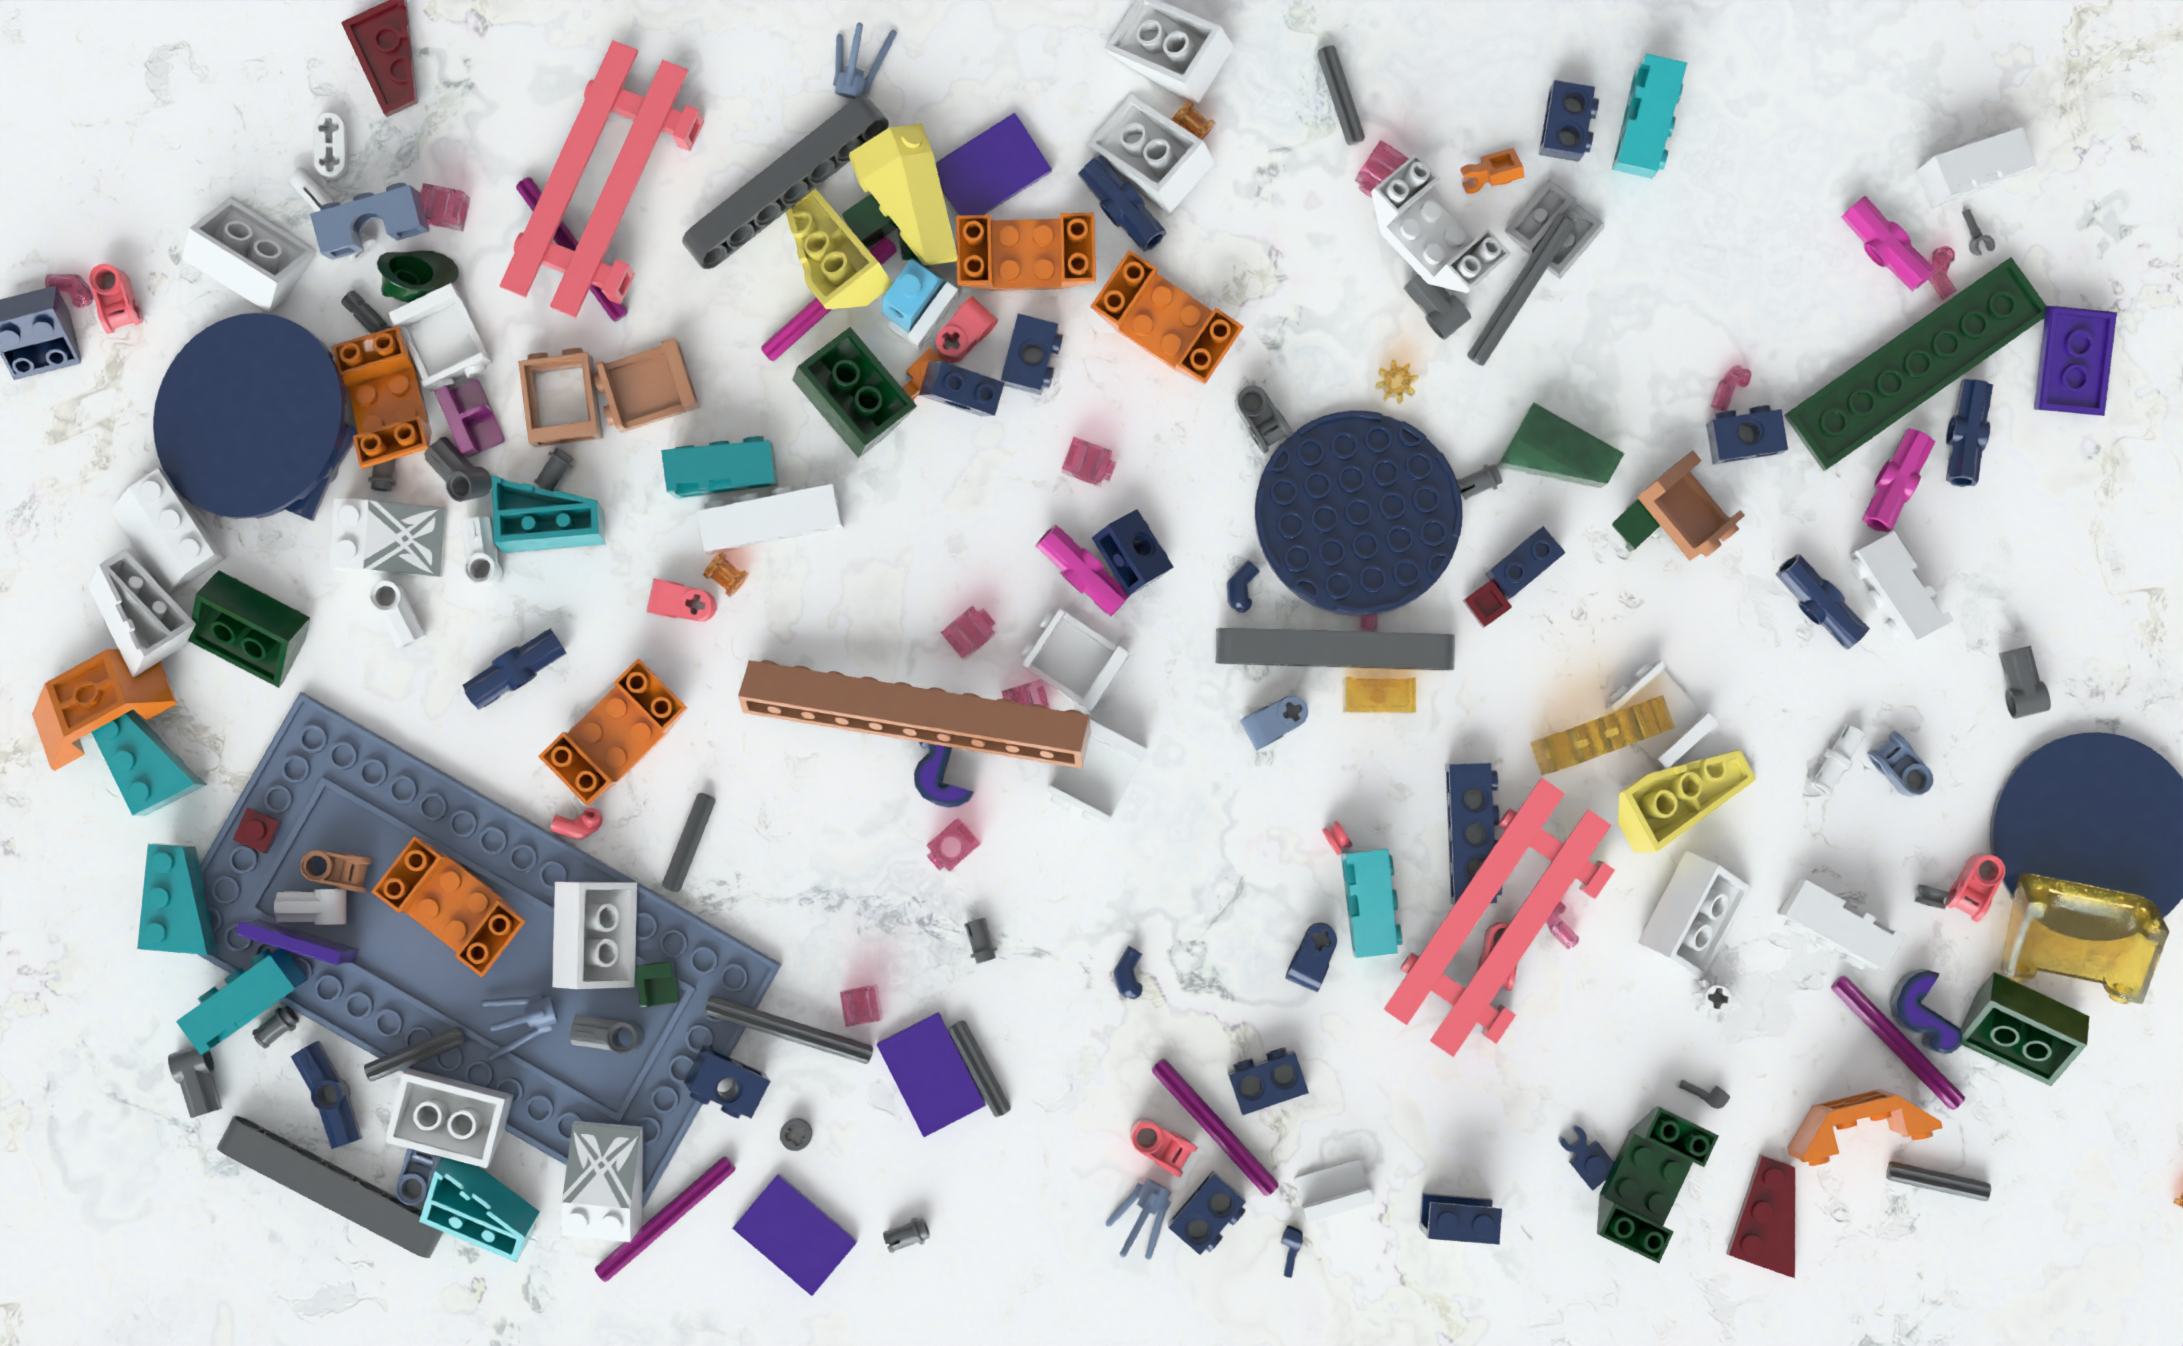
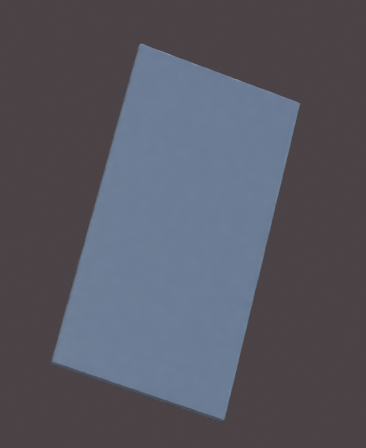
M300 692L200 864L205 887L203 890L207 909L211 913L212 922L210 923L220 953L199 955L200 957L230 974L241 967L245 972L252 968L254 965L250 960L268 948L273 953L279 949L238 936L236 931L239 921L261 919L359 949L355 961L340 965H333L287 951L308 980L279 1000V1002L377 1058L394 1053L451 1028L460 1027L465 1036L466 1042L400 1071L406 1072L415 1069L513 1094L505 1131L567 1165L572 1124L574 1121L643 1127L642 1209L646 1206L703 1103L689 1096L691 1091L688 1090L684 1083L702 1046L705 1045L730 1057L746 1029L744 1026L707 1015L705 1007L708 998L715 996L757 1009L782 966L780 962L304 692ZM247 808H253L282 821L268 854L233 840ZM414 836L421 838L451 856L504 897L526 920V923L483 978L455 957L457 952L408 914L396 912L371 892ZM313 850H329L373 858L372 864H368L364 882V885L367 887L366 893L347 890L346 924L315 925L314 922H276L274 901L277 892H315V889H340L333 885L312 882L302 875L300 862L306 853ZM317 856L312 862V869L317 875H322L327 869L326 860L321 856ZM555 882H637L635 966L675 961L679 1002L640 1008L636 968L635 987L599 989L552 987ZM542 993L543 998L551 996L559 1020L558 1023L551 1025L552 1031L536 1036L492 1062L488 1061L489 1055L535 1029L536 1026L530 1028L528 1023L524 1022L492 1031L490 1029L492 1024L525 1014L524 1007H528L530 1004L482 1007L481 1001L530 997ZM576 1014L621 1021L632 1020L642 1026L645 1039L639 1049L623 1054L611 1050L571 1045V1025ZM623 1027L618 1034L619 1041L628 1047L632 1043L633 1036L629 1029Z

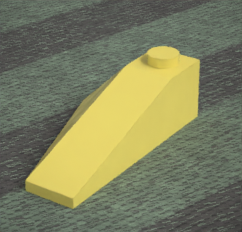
M922 123L890 127L851 151L849 158L859 185L866 193L870 192L880 204L879 210L885 217L889 216L901 230L900 236L924 266L957 261L958 255L933 151Z
M816 188L786 211L790 230L798 248V258L804 269L806 285L826 309L867 306L892 286V281L880 263Z
M1741 750L1645 774L1620 792L1618 825L1634 853L1658 852L1754 782L1756 777Z

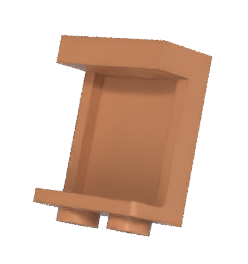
M675 337L661 341L662 346L609 363H604L603 361L596 363L598 373L593 374L598 392L600 394L605 392L608 405L603 408L610 426L615 425L616 429L623 433L700 408L680 343Z
M1694 450L1669 468L1637 496L1689 561L1701 553L1706 558L1722 545L1718 539L1720 538L1724 542L1739 530L1736 523L1745 516L1740 510L1732 517H1728L1690 471L1702 461Z

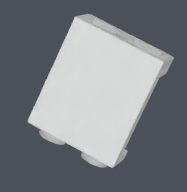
M451 283L388 313L394 326L400 327L410 354L423 379L421 381L422 385L430 392L446 385L452 388L455 386L454 381L464 376H467V378L476 377L486 371L485 366L493 363L459 290Z
M1061 607L1057 613L1050 610L1039 627L1044 630L1043 634L1037 642L1031 639L1020 655L1025 659L1022 667L1092 712L1130 653L1120 646H1116L1068 614Z

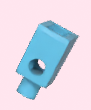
M911 258L884 295L882 315L910 333L948 280L930 267L924 266L920 260Z

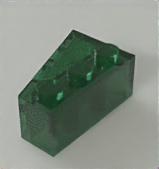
M1533 402L1524 413L1498 459L1496 467L1602 488L1610 481L1625 453Z

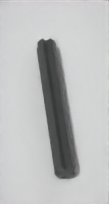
M1564 214L1556 216L1467 353V357L1471 361L1481 366L1485 365L1574 228L1575 223L1571 218Z
M715 996L708 998L705 1007V1013L709 1016L863 1064H868L873 1054V1047L869 1044Z

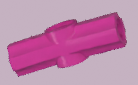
M1866 196L1862 197L1841 216L1864 242L1865 252L1871 260L1880 267L1886 266L1912 292L1922 286L1935 272V268L1911 245V240L1904 229L1895 222H1889Z
M1912 428L1906 429L1892 458L1880 470L1874 483L1876 490L1862 518L1867 526L1873 530L1889 533L1893 529L1904 503L1915 492L1921 479L1919 473L1936 442L1926 433Z
M1054 524L1047 530L1035 545L1061 570L1060 574L1081 594L1085 593L1110 617L1130 597L1126 594L1123 587L1105 571L1106 568L1085 548L1081 549L1057 525Z

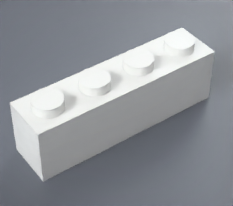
M817 480L806 483V489L793 491L792 487H782L772 490V496L759 498L758 494L754 493L739 496L738 503L725 505L724 500L705 503L703 510L696 511L703 550L706 554L710 555L843 528L835 486L833 484H826V480Z

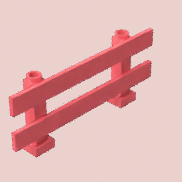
M612 40L595 79H591L585 88V101L524 233H519L515 240L513 248L515 253L499 285L505 290L526 298L541 264L564 273L550 307L575 318L591 285L602 288L608 300L620 305L622 304L635 273L628 263L615 259L613 266L603 263L602 260L661 131L672 135L678 147L691 152L704 123L699 109L686 105L683 112L672 108L689 72L686 68L662 59L645 97L622 89L638 55V50ZM614 112L632 119L634 122L575 251L553 243L552 240L610 113Z
M1542 777L1518 812L1511 808L1505 812L1498 824L1505 831L1422 953L1417 956L1411 952L1404 960L1400 970L1407 975L1383 1008L1402 1023L1408 1025L1430 991L1453 1005L1430 1039V1042L1452 1057L1455 1056L1477 1022L1484 1027L1481 1033L1496 1044L1509 1027L1516 1014L1502 1004L1497 1009L1489 1004L1575 878L1582 882L1579 889L1596 899L1615 871V869L1598 860L1595 865L1588 861L1611 827V824L1589 809L1586 810L1564 844L1541 829L1565 794ZM1528 847H1531L1550 860L1551 863L1466 988H1464L1443 972Z

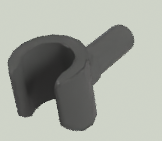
M1970 209L1963 211V217L1972 237L1969 243L1970 252L1977 256L1982 255L1979 249V242L1981 240L1984 241L1988 251H1993L1996 246L1994 239L1989 235H1982Z
M1684 1080L1679 1085V1088L1700 1097L1715 1109L1723 1108L1730 1099V1095L1717 1085L1710 1093Z

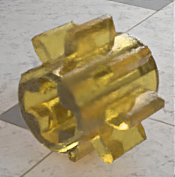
M1392 360L1389 371L1384 368L1378 370V374L1384 379L1376 383L1375 388H1383L1385 392L1383 401L1388 400L1389 397H1396L1397 403L1401 404L1404 393L1410 396L1415 394L1416 391L1410 387V384L1417 381L1419 377L1417 375L1411 376L1408 372L1410 363L1405 364L1404 367H1397L1396 361ZM1399 375L1403 378L1401 381L1402 386L1399 385L1394 389L1390 386L1392 383L1391 378L1394 379Z

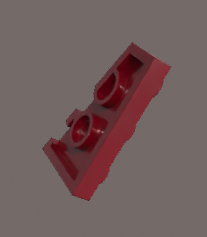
M388 0L342 21L341 24L383 114L389 117L417 104L418 98L407 0Z
M1759 1154L1726 1254L1795 1279V1167Z

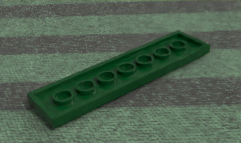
M2010 257L1784 414V416L1819 466L1825 471L2044 319L2046 304L2013 258Z

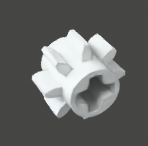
M1716 975L1713 978V983L1710 984L1706 980L1700 979L1699 982L1702 988L1699 992H1692L1691 994L1697 997L1700 1002L1695 1010L1700 1012L1709 1009L1708 1018L1715 1019L1717 1012L1729 1016L1730 1012L1727 1008L1730 1003H1738V1000L1732 998L1729 992L1734 988V985L1728 983L1721 986V976ZM1716 991L1717 994L1721 995V1001L1713 1003L1708 1000L1709 993L1714 994Z

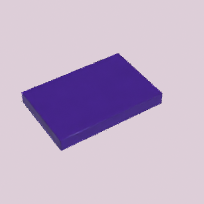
M1016 113L1011 114L936 162L942 191L958 215H985L1052 172L1048 162Z
M2046 306L2034 410L2105 416L2117 312Z
M261 919L239 921L236 931L238 936L333 965L355 961L359 950Z
M939 1012L876 1044L923 1138L986 1106Z
M779 1173L732 1228L811 1296L814 1295L858 1242V1240Z

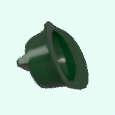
M435 251L387 252L379 256L377 261L378 270L382 274V295L407 303L426 295L429 290L439 289L450 283L453 284L459 275L458 266L446 255Z

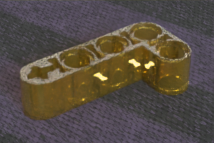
M1661 695L1565 731L1530 742V746L1541 775H1545L1674 729L1675 725L1665 698Z

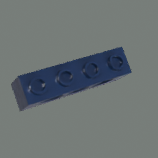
M1491 763L1445 765L1451 904L1456 903L1472 879L1467 871L1468 863L1474 858L1484 862L1498 841L1494 840V826H1499L1498 805H1493L1492 791L1498 790L1497 770H1491ZM1470 789H1476L1482 797L1481 804L1475 809L1469 808L1464 801V796ZM1473 823L1478 824L1483 830V837L1476 844L1469 842L1466 838V829ZM1502 887L1491 903H1497V896L1502 895Z

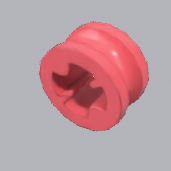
M1336 820L1332 822L1333 826L1330 829L1324 827L1321 830L1335 853L1340 855L1342 848H1351L1353 845Z

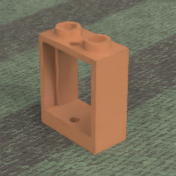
M570 348L562 350V355L549 357L548 353H533L527 355L528 360L518 361L529 444L533 447H542L603 438L597 387L593 374H595L593 357L588 352H583L582 348ZM582 367L589 421L541 427L534 374Z

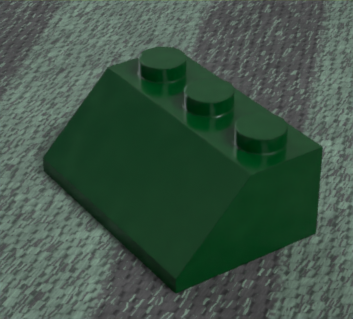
M851 327L798 365L792 379L858 458L888 436L917 407L915 402Z
M218 570L196 593L191 618L196 623V626L188 641L279 688L283 684L306 640L310 617Z
M1993 972L1976 993L1961 1026V1045L2046 1085L2052 1086L2087 1046L2090 1016Z

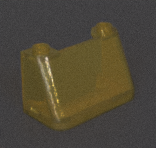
M2022 874L2019 876L2015 887L2001 970L2005 977L2018 983L2033 980L2036 977L2037 971L2101 983L2112 1000L2122 1004H2128L2129 1002L2143 1004L2170 931L2155 903L2144 897L2034 874Z

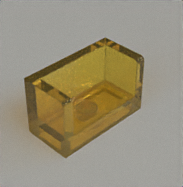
M1345 677L1343 679V714L1416 713V678L1355 679L1353 677Z

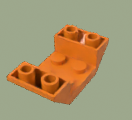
M1094 212L1060 213V219L991 220V215L956 216L958 286L990 291L1056 290L1096 282Z
M1128 250L1090 308L1117 332L1175 371L1206 384L1244 326L1216 307L1212 311L1158 275V268L1131 250Z
M394 326L333 345L336 366L339 373L343 376L345 385L348 387L358 434L353 436L360 468L364 469L429 449L432 430L418 372L400 327Z
M106 649L46 682L32 716L50 768L55 771L85 755L80 738L133 709L145 720H149L178 703L162 661L133 678L119 649Z
M639 658L613 682L616 686L568 733L562 732L538 756L586 806H589L616 785L669 733L688 708Z
M417 836L411 839L371 891L396 912L408 914L457 952L455 957L482 978L526 923V920L499 893L451 856Z
M1877 1089L1811 1106L1788 1145L1787 1150L1790 1156L1801 1160V1162H1809V1166L1830 1162L1829 1156L1839 1154L1833 1126H1836L1837 1130L1851 1128L1858 1125V1119L1870 1117L1871 1121L1887 1119L1890 1130L1902 1134L1903 1137L1911 1136L1912 1140L1930 1138L1933 1136L1932 1131L1942 1129L1943 1127L1940 1120L1902 1097Z

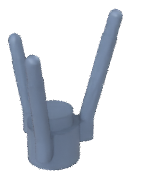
M859 22L856 25L848 66H844V70L843 36L841 34L837 35L835 77L833 81V86H836L835 94L850 99L862 96L863 93L870 94L872 82L896 37L897 32L895 30L890 31L866 78L863 77L864 71L856 68L863 24Z
M542 993L530 997L481 1001L482 1007L530 1004V1006L524 1007L525 1014L492 1024L490 1026L492 1031L527 1022L530 1028L536 1026L535 1029L489 1055L488 1061L492 1062L536 1036L552 1031L551 1025L558 1023L559 1020L551 996L543 998Z
M1148 1178L1144 1185L1137 1183L1132 1194L1106 1221V1226L1111 1227L1140 1198L1137 1205L1143 1208L1120 1251L1122 1258L1126 1257L1149 1213L1155 1215L1158 1210L1145 1254L1147 1260L1152 1258L1165 1213L1171 1204V1201L1167 1200L1171 1191Z

